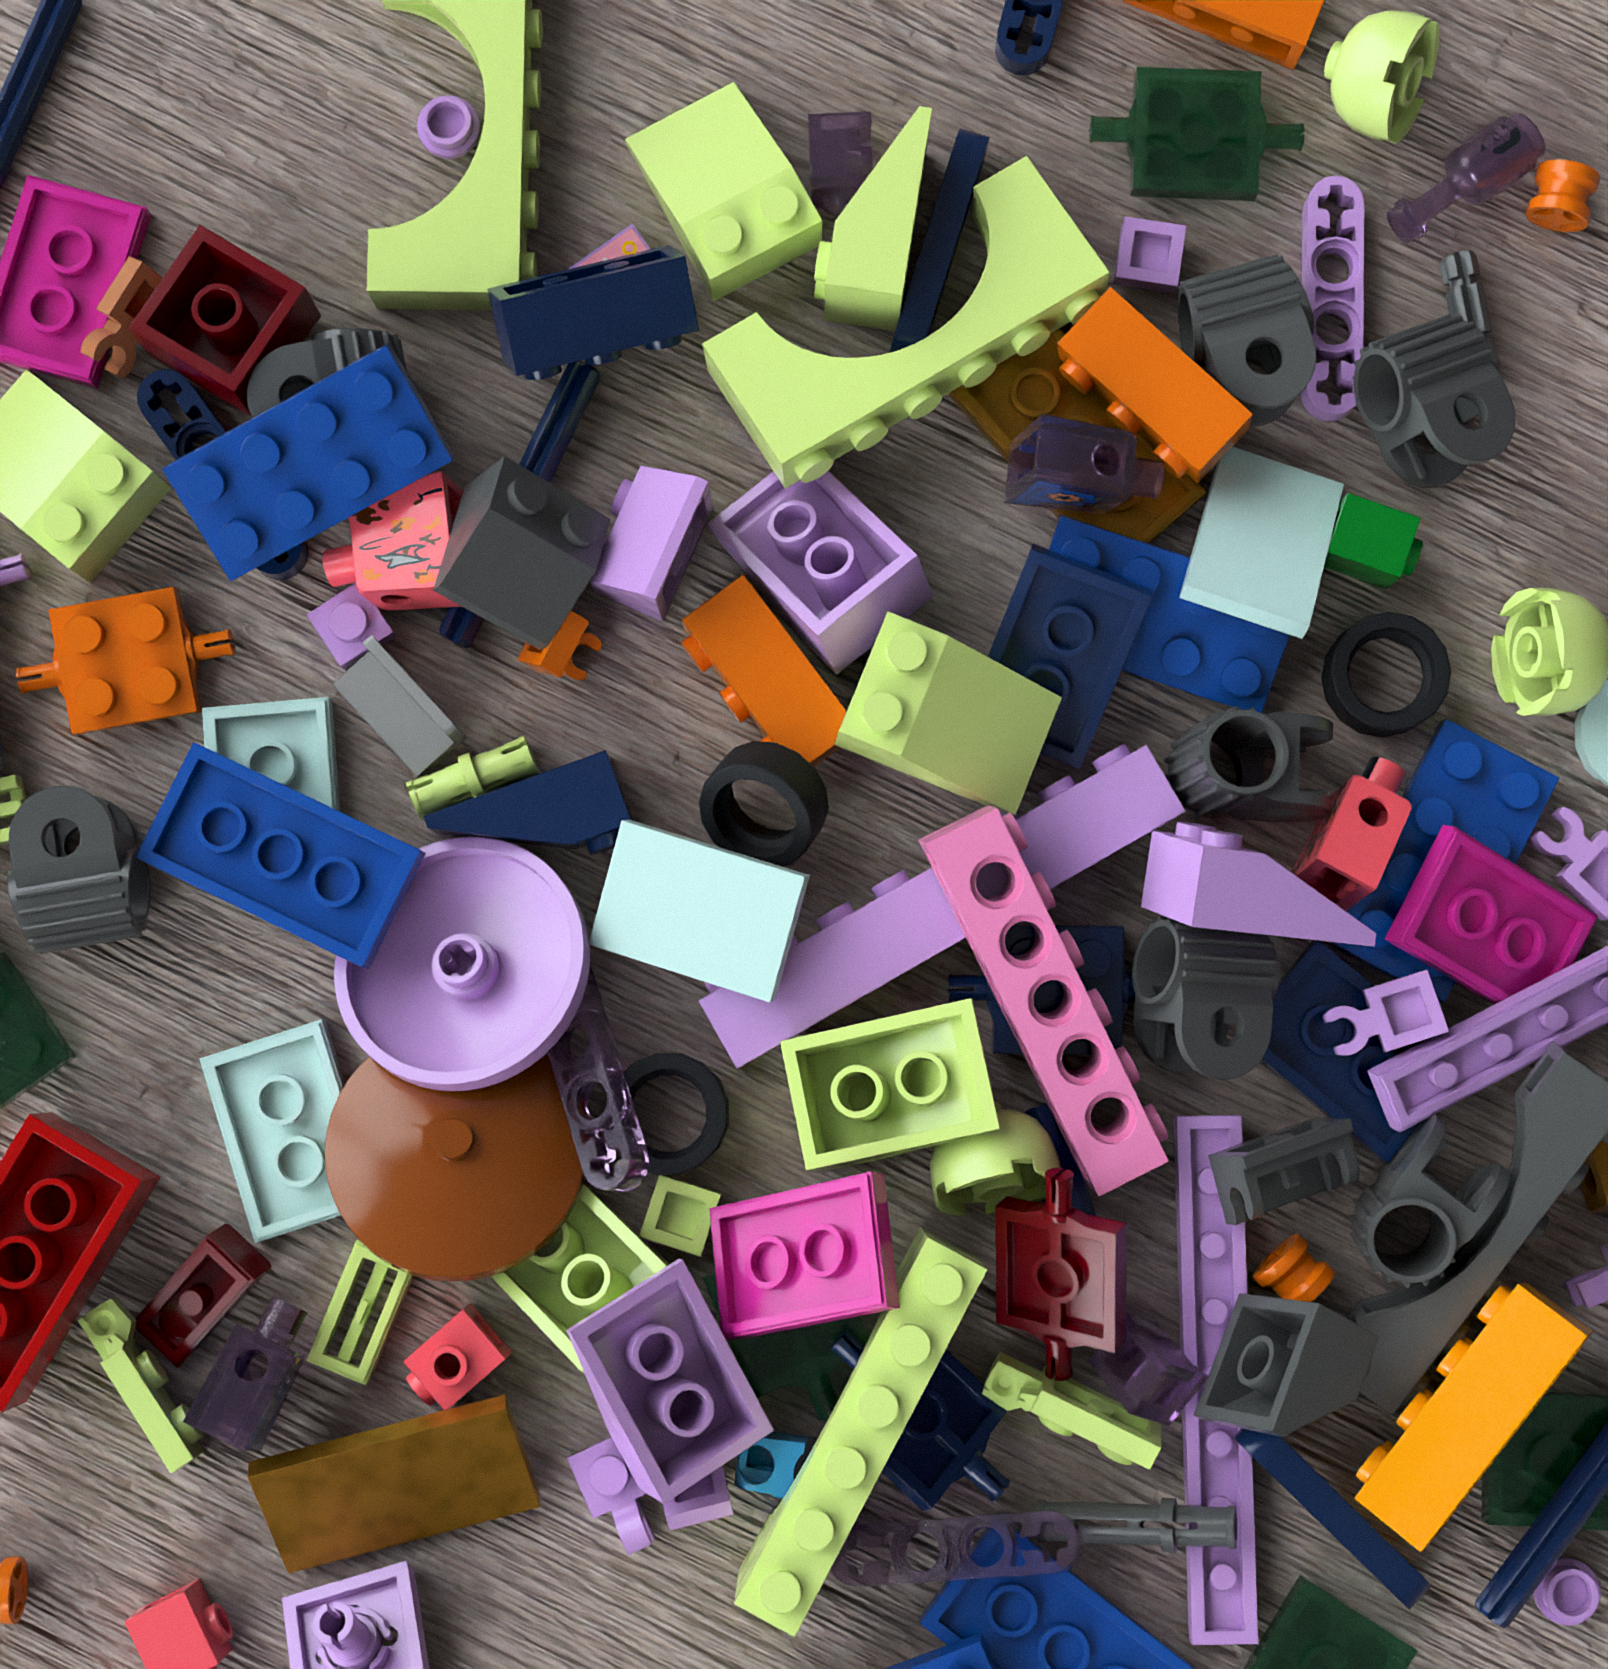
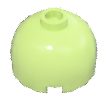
M1384 11L1368 15L1358 22L1349 31L1344 42L1338 40L1334 42L1325 62L1324 76L1332 80L1331 99L1336 112L1352 130L1372 139L1386 140L1393 143L1401 142L1406 136L1425 100L1419 97L1414 98L1420 86L1422 76L1432 79L1439 48L1438 23L1432 21L1431 18L1414 12Z
M1528 588L1516 592L1504 604L1499 615L1510 616L1506 624L1505 635H1493L1491 647L1492 673L1500 697L1505 703H1516L1520 708L1516 713L1522 716H1549L1578 710L1600 693L1608 678V623L1604 615L1595 604L1570 591L1555 588Z
M995 1101L1001 1129L934 1146L930 1160V1173L937 1208L941 1212L952 1215H967L964 1203L982 1202L986 1203L984 1206L985 1213L991 1214L995 1213V1206L1006 1196L1032 1202L1045 1199V1172L1051 1168H1061L1051 1137L1037 1119L1017 1110L1002 1109L1001 1103Z

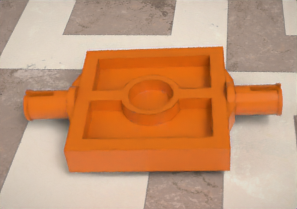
M168 587L48 609L55 644L52 657L53 662L28 667H17L16 678L27 679L42 676L37 679L17 682L22 694L58 687L66 702L71 734L81 735L202 712L196 682L200 666L199 661L227 655L233 656L236 653V648L231 643L210 647L213 644L234 641L230 628L224 631L194 636L184 618L179 588Z

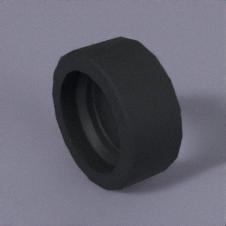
M1386 612L1366 616L1337 637L1325 655L1321 680L1326 702L1341 722L1361 734L1387 737L1406 733L1436 713L1448 694L1452 671L1447 649L1432 628L1413 616ZM1387 638L1400 641L1411 648L1420 661L1423 673L1421 690L1414 701L1401 710L1391 712L1373 710L1360 702L1351 689L1348 675L1351 659L1361 646L1371 640Z
M752 741L733 748L705 781L699 799L701 822L714 844L720 848L782 867L793 864L808 850L823 828L829 810L827 789L817 770L798 752L773 742ZM740 779L754 780L774 788L787 800L795 814L796 826L793 829L784 831L769 829L754 822L738 805L733 794L732 784Z
M656 1053L634 1062L616 1079L607 1100V1128L615 1148L631 1165L654 1175H680L701 1166L720 1147L729 1126V1100L721 1080L703 1062L684 1054ZM659 1076H678L690 1081L701 1092L706 1105V1123L700 1136L690 1146L676 1152L658 1151L647 1146L636 1135L631 1123V1104L637 1091L647 1081Z

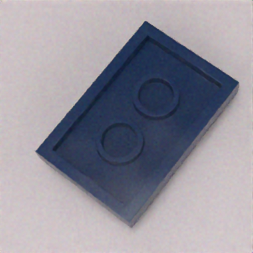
M1032 544L987 657L1062 697L1040 754L1080 769L1152 600L1153 590Z
M1312 940L1279 981L1277 994L1273 1001L1270 1042L1260 1061L1328 1118L1350 1119L1353 1127V1132H1350L1351 1137L1381 1162L1388 1163L1419 1123L1402 1132L1390 1128L1367 1070L1425 1040L1383 1052L1378 1035H1374L1368 1038L1366 1045L1357 1053L1345 1056L1336 1055L1333 1047L1351 1041L1355 1033L1354 1026L1349 1020L1344 1018L1325 1023L1322 1015L1338 1006H1350L1359 1011L1367 1009L1368 1006L1362 990L1374 987V985L1322 942Z

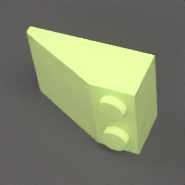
M734 82L625 139L631 154L713 302L817 248L819 242L822 241V219L792 165Z
M918 107L835 220L832 242H819L814 280H816L814 299L825 300L824 321L895 332L901 314L932 108Z
M26 369L0 399V512L68 569L91 583L170 491L171 487L111 436Z
M887 611L834 745L982 805L996 807L1000 812L1004 814L1011 813L1015 817L1062 697L946 634Z
M972 998L780 1041L807 1171L821 1173L1001 1129Z
M583 1182L575 1206L554 1237L527 1260L491 1277L571 1362L584 1373L567 1329L670 1264L644 1238L639 1237V1234Z

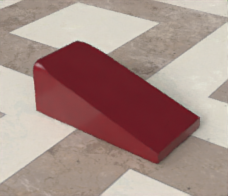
M224 1224L205 1237L136 1317L137 1323L135 1328L178 1368L271 1268V1264L231 1225Z

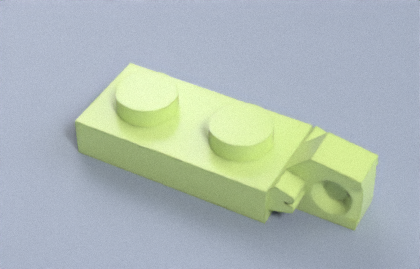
M111 1298L81 1317L78 1322L102 1358L101 1366L169 1472L177 1471L203 1454L205 1451L198 1440L204 1436L198 1420L185 1419L190 1409L184 1404L176 1408L166 1393L163 1385L169 1379L159 1360L150 1350L147 1349L141 1353L135 1345L136 1339L133 1336L137 1320L117 1298Z
M999 1352L984 1381L982 1391L984 1396L1007 1411L1022 1408L1025 1412L1030 1411L1038 1415L1040 1422L1057 1434L1072 1436L1075 1433L1097 1444L1098 1449L1106 1457L1119 1464L1131 1465L1134 1462L1148 1470L1151 1469L1161 1450V1422L1071 1378L1065 1381H1055V1376L1052 1379H1048L1045 1376L1046 1366H1044L1041 1372Z

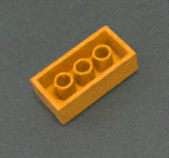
M1528 1282L1517 1284L1514 1290L1508 1285L1500 1286L1477 1315V1318L1486 1324L1485 1328L1474 1342L1467 1336L1463 1340L1459 1339L1436 1369L1446 1379L1435 1393L1426 1388L1423 1393L1419 1392L1396 1421V1424L1405 1430L1397 1443L1394 1445L1389 1440H1386L1382 1446L1379 1444L1355 1475L1365 1484L1354 1499L1420 1552L1438 1535L1593 1333L1591 1329Z

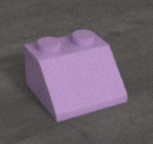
M641 465L633 482L624 479L611 507V514L617 516V519L608 539L605 538L597 571L589 581L594 593L663 622L713 510L708 481L694 475Z

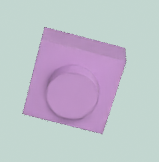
M1124 216L1121 224L1113 285L1174 294L1178 287L1186 225Z
M356 582L306 614L339 666L344 670L354 665L368 652L362 642L370 635L382 645L397 637L381 610L359 593Z
M724 1465L666 1504H663L669 1530L734 1515Z

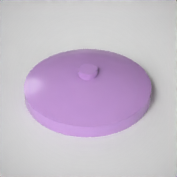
M485 837L452 838L419 848V850L426 854L369 970L335 955L334 984L338 1007L350 1034L358 1045L379 1065L400 1079L420 1087L441 1091H468L491 1086L519 1074L542 1058L558 1042L575 1017L584 996L590 969V945L585 919L579 904L556 872L543 860L517 845L502 840Z

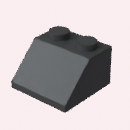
M504 456L464 487L433 591L542 650L549 645L597 571L610 518Z
M1239 1293L1194 1416L1203 1421L1283 1437L1357 1400L1362 1383L1369 1374L1371 1358L1379 1336L1320 1303Z

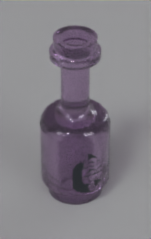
M1515 113L1510 118L1505 116L1497 118L1448 154L1445 159L1447 177L1413 202L1406 198H1401L1395 203V207L1387 212V220L1393 232L1400 240L1409 243L1415 238L1420 239L1426 235V222L1457 200L1462 198L1471 205L1480 206L1493 199L1536 168L1537 159L1544 155L1546 150L1545 142L1539 129L1522 113Z

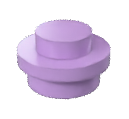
M440 96L431 100L421 110L417 121V131L423 146L431 154L443 159H455L467 154L476 145L480 135V122L474 108L464 99L456 96Z
M1560 1557L1534 1591L1533 1596L1537 1607L1547 1618L1557 1624L1571 1626L1583 1623L1595 1613L1600 1602L1601 1590L1596 1575L1587 1565L1574 1558Z

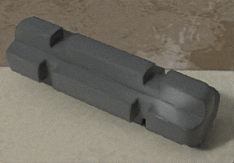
M1472 250L1448 254L1441 260L1440 270L1443 285L1450 286V292L1445 294L1449 314L1451 317L1462 315L1463 320L1473 321L1475 326L1487 337V333L1492 332L1483 285L1480 282H1476V276L1480 275L1477 256ZM1489 340L1497 357L1494 340Z

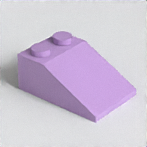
M773 471L707 523L712 534L798 637L836 675L874 645L887 611L907 619L934 597L918 555L829 471L814 481L803 483L800 480L786 489Z
M1177 822L1175 833L1152 830L1141 907L1191 927L1375 947L1377 933L1268 855L1241 847L1243 835L1216 831V827L1187 822Z
M677 1259L567 1329L609 1434L639 1489L662 1504H666L774 1431L682 1259Z

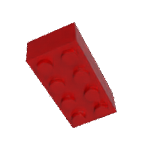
M53 1112L29 1114L0 1161L1 1412L27 1402L161 1178L159 1175Z

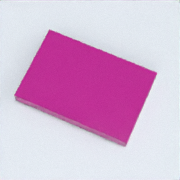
M27 175L0 260L1 363L98 389L110 347L105 351L102 359L97 362L80 352L81 346L90 332L103 328L108 321V318L96 310L124 263L129 256L138 260L152 215L146 207Z
M1442 825L1385 940L1495 1005L1574 964L1598 916L1457 827Z
M871 1171L709 1208L720 1326L726 1340H739L900 1308L884 1173Z

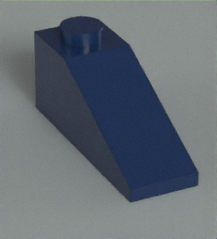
M606 750L423 816L427 828L437 834L485 837L505 842L575 850L587 846L590 855L613 849L621 821L627 819L633 821L611 757Z

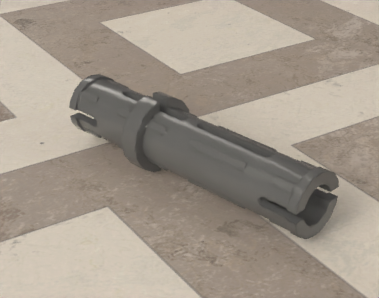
M1162 1498L1160 1505L1108 1502H1047L1046 1500H1038L1036 1505L1035 1531L1037 1542L1046 1543V1541H1062L1072 1543L1161 1545L1162 1552L1176 1553L1178 1546L1237 1548L1236 1506L1177 1505L1176 1498ZM1076 1520L1128 1521L1129 1525L1127 1527L1077 1526ZM1144 1522L1197 1523L1198 1528H1145Z

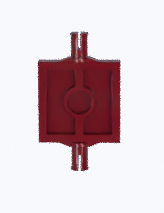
M1060 1167L1051 1168L1045 1172L1046 1203L1041 1204L1006 1196L995 1206L996 1323L1025 1330L1039 1340H1042L1046 1344L1045 1376L1048 1379H1052L1055 1376V1381H1065L1072 1377V1347L1088 1346L1115 1353L1126 1342L1127 1223L1085 1214L1079 1209H1075L1072 1206V1179L1074 1174L1069 1169L1063 1172V1168Z

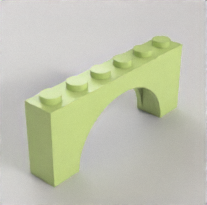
M382 0L386 10H398L426 18L441 26L463 45L482 75L485 113L481 138L475 156L460 182L447 197L431 210L413 220L395 226L368 229L366 291L377 309L492 310L488 288L537 277L536 253L527 252V229L537 230L539 220L537 191H528L529 169H539L540 164L538 130H530V108H540L541 106L540 70L531 69V48H542L543 25L541 9H532L533 0Z
M1027 156L973 187L972 218L978 226L987 252L986 265L978 285L965 305L951 320L928 337L908 347L882 355L860 358L833 357L811 352L787 341L770 328L756 312L702 343L707 371L785 489L800 480L803 483H808L818 479L832 467L835 459L854 448L857 451H863L874 446L885 437L888 428L905 418L918 419L927 415L940 404L944 395L962 385L969 388L980 384L994 372L997 364L1017 353L1019 356H1025L1036 351L1048 340L1050 333L1069 322L1075 325L1107 291L1109 270Z
M922 1227L919 1228L896 1272L900 1308L880 1313L865 1348L810 1454L778 1507L772 1514H768L738 1571L735 1605L789 1635L796 1636L987 1272V1268L976 1256Z

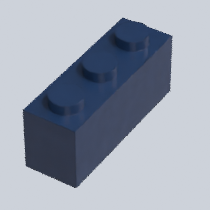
M669 245L487 289L503 362L516 376L524 374L527 380L553 377L562 372L561 365L583 359L589 365L613 362L622 357L621 350L645 345V348L649 350L673 347L682 342L681 335L699 331L686 257Z

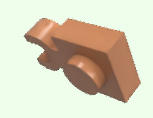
M129 256L96 310L108 318V321L103 328L95 329L86 336L80 352L99 362L104 356L105 351L112 346V356L104 369L121 379L126 377L135 365V347L139 342L129 330V326L163 277L144 262Z

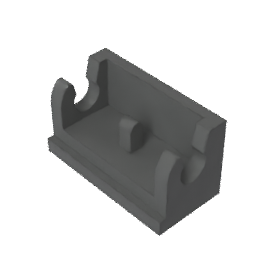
M1312 1118L1208 1155L1226 1224L1237 1225L1246 1222L1248 1218L1250 1220L1258 1218L1265 1212L1319 1192L1341 1187L1340 1170L1336 1164L1335 1157L1340 1164L1344 1183L1348 1185L1358 1181L1360 1171L1350 1132H1353L1351 1120Z

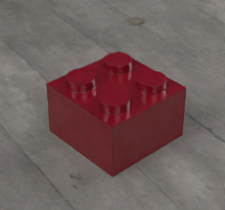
M199 225L129 326V330L151 357L251 416L247 402V388L256 365L267 354L279 347L304 342L320 319L321 314L306 287L202 225Z

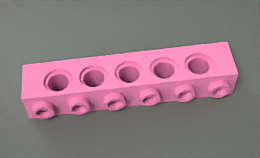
M987 805L919 839L918 841L1086 1185L1100 1197L1169 1162L1160 1144L1169 1138L1167 1130L1154 1106L1150 1103L1142 1107L1132 1086L1141 1081L1138 1070L1125 1047L1121 1046L1114 1049L1104 1027L1113 1023L1110 1012L1096 988L1086 991L1076 971L1077 968L1084 965L1083 957L1068 930L1058 934L1048 913V910L1056 907V902L1041 873L1037 871L1030 875L1019 852L1028 848L1014 816L1011 813L1001 816L998 808ZM1000 862L1007 873L1005 888L994 897H982L976 886V878L979 871L986 864ZM1018 922H1030L1035 930L1033 946L1022 955H1010L1005 946L1007 931ZM1046 981H1059L1063 988L1061 1004L1051 1012H1037L1034 1006V994L1037 988ZM1087 1039L1091 1046V1056L1087 1064L1078 1070H1066L1062 1063V1055L1066 1046L1074 1040ZM1104 1098H1116L1119 1104V1112L1114 1122L1106 1127H1093L1091 1111L1094 1105Z

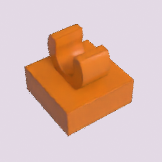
M570 611L547 647L539 650L526 642L517 660L537 672L559 678L563 675L575 680H585L587 673L573 664L572 655L578 645L600 651L602 643L595 635L585 632L590 621Z

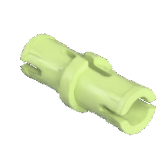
M521 736L503 746L473 757L470 752L457 757L458 763L430 775L406 782V787L409 790L410 799L420 820H424L423 816L497 790L515 781L540 774L526 737Z

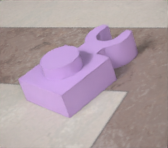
M1558 808L1551 815L1564 828L1563 840L1560 843H1556L1542 831L1533 833L1529 840L1540 854L1548 857H1560L1566 863L1554 878L1586 908L1596 914L1600 921L1608 920V832L1605 829L1597 831L1588 839L1584 836V826L1580 817L1569 808Z
M1428 970L1362 990L1368 1006L1367 1009L1359 1011L1350 1006H1338L1322 1015L1325 1023L1344 1018L1349 1020L1354 1026L1355 1033L1352 1040L1333 1047L1336 1055L1345 1056L1357 1053L1366 1045L1368 1038L1374 1035H1378L1383 1052H1387L1449 1032Z

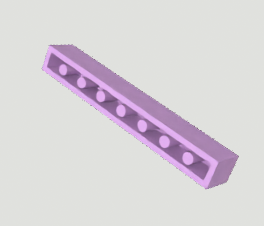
M1126 744L1120 745L1092 762L1098 773L1077 785L1072 777L1068 775L1037 793L1042 805L1022 816L1017 811L1014 818L1028 848L1019 853L1030 875L1039 871L1051 890L1186 812L1147 745L1133 753H1130ZM1000 862L986 864L981 868L976 878V886L982 897L998 895L1003 891L1007 883V873ZM932 867L912 879H909L905 870H902L871 888L877 898L856 911H854L849 901L836 907L816 920L821 931L800 943L795 935H793L774 1001L769 1003L723 987L705 983L710 994L698 1002L736 1069L780 1045V1041L791 1039L966 938Z

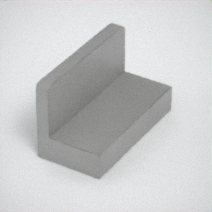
M370 635L362 642L368 652L332 685L406 766L420 778L433 769L467 736L386 648Z

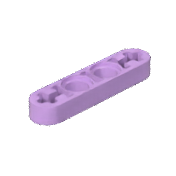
M1336 175L1325 177L1315 184L1304 202L1302 211L1301 284L1312 309L1314 327L1319 317L1333 314L1338 315L1345 321L1349 331L1347 341L1338 345L1326 344L1316 333V328H1314V334L1312 335L1316 348V358L1326 361L1315 364L1311 380L1301 392L1303 406L1311 416L1325 422L1342 419L1356 406L1354 380L1352 377L1356 369L1354 361L1359 360L1361 357L1360 349L1363 348L1364 199L1356 183L1346 177ZM1328 195L1336 196L1337 205L1347 207L1348 210H1344L1337 221L1336 236L1324 238L1330 229V214L1328 210L1318 206L1323 205ZM1329 253L1342 257L1348 264V279L1337 284L1327 283L1321 279L1316 269L1317 258ZM1347 357L1349 362L1341 360L1335 368V385L1337 388L1346 389L1347 393L1339 398L1336 405L1328 404L1327 394L1317 392L1316 388L1321 387L1329 375V361Z

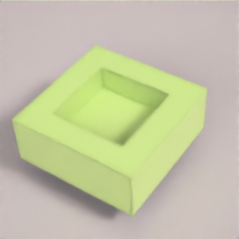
M659 1175L639 1237L701 1257L711 1228L709 1208L718 1206L722 1193L667 1175Z

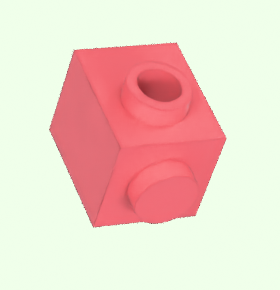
M470 1303L403 1361L411 1371L406 1376V1380L424 1403L432 1406L437 1402L443 1410H447L501 1364L513 1351L474 1305Z
M200 1578L141 1607L124 1621L146 1669H218L216 1665L233 1649L229 1642L233 1637V1630L228 1615L218 1602L211 1603Z

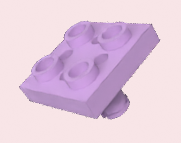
M408 1561L282 1597L290 1669H430L415 1571ZM397 1631V1641L391 1646H384L383 1638L391 1641L393 1639L392 1632Z

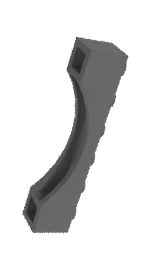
M1554 1041L1514 1093L1516 1129L1511 1163L1508 1169L1511 1173V1178L1502 1199L1474 1237L1465 1243L1453 1256L1456 1262L1450 1263L1443 1271L1444 1277L1437 1275L1428 1280L1427 1286H1424L1422 1282L1411 1283L1409 1288L1403 1286L1389 1293L1359 1300L1347 1317L1350 1321L1379 1336L1371 1358L1369 1374L1362 1383L1359 1392L1391 1415L1396 1412L1403 1401L1409 1404L1419 1392L1422 1393L1431 1377V1371L1428 1370L1430 1365L1442 1350L1449 1352L1459 1339L1464 1338L1470 1326V1320L1467 1319V1316L1481 1298L1488 1301L1494 1292L1504 1285L1510 1271L1506 1267L1508 1262L1520 1246L1527 1249L1540 1238L1549 1222V1216L1545 1213L1560 1193L1568 1196L1580 1185L1589 1169V1164L1585 1160L1600 1141L1608 1143V1078Z

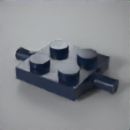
M1014 924L1010 927L1005 937V946L1010 955H1022L1031 949L1035 941L1033 926ZM1055 925L1058 934L1068 930L1076 942L1084 960V965L1077 968L1076 971L1086 991L1096 988L1104 1000L1113 1023L1104 1028L1114 1049L1121 1047L1122 1021L1128 1009V1003H1135L1136 995L1132 977H1129L1123 961L1124 927ZM949 974V987H973V989H948L949 1002L970 998L973 1001H986L992 1017V1052L994 1054H1022L985 976ZM1050 980L1037 988L1034 994V1006L1037 1012L1048 1013L1055 1010L1061 1004L1063 999L1061 983L1057 980ZM1087 1039L1074 1040L1066 1046L1063 1054L1091 1055L1090 1043Z
M848 1327L837 1337L838 1340L833 1341L830 1349L836 1352L854 1370L865 1348V1344ZM947 1349L882 1470V1473L922 1511L932 1509L951 1483L964 1476L968 1477L992 1502L999 1498L1004 1492L1003 1489L1007 1488L1010 1484V1479L1006 1478L983 1456L990 1433L1007 1413V1410L982 1394L984 1384Z

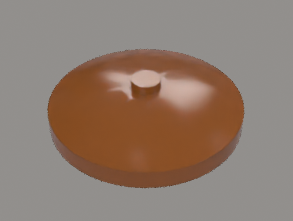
M547 1054L532 1066L505 1081L468 1091H441L414 1085L391 1074L369 1056L355 1070L339 1094L330 1116L325 1141V1166L328 1184L337 1209L350 1230L368 1250L385 1263L411 1275L437 1281H470L486 1278L513 1268L533 1256L554 1237L569 1217L580 1194L587 1164V1136L579 1101L562 1070Z

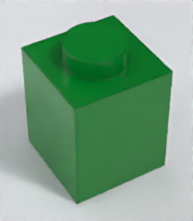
M1348 493L1339 503L1324 568L1384 589L1389 588L1401 578L1402 574L1410 576L1417 564L1423 540L1415 538V534L1421 518Z

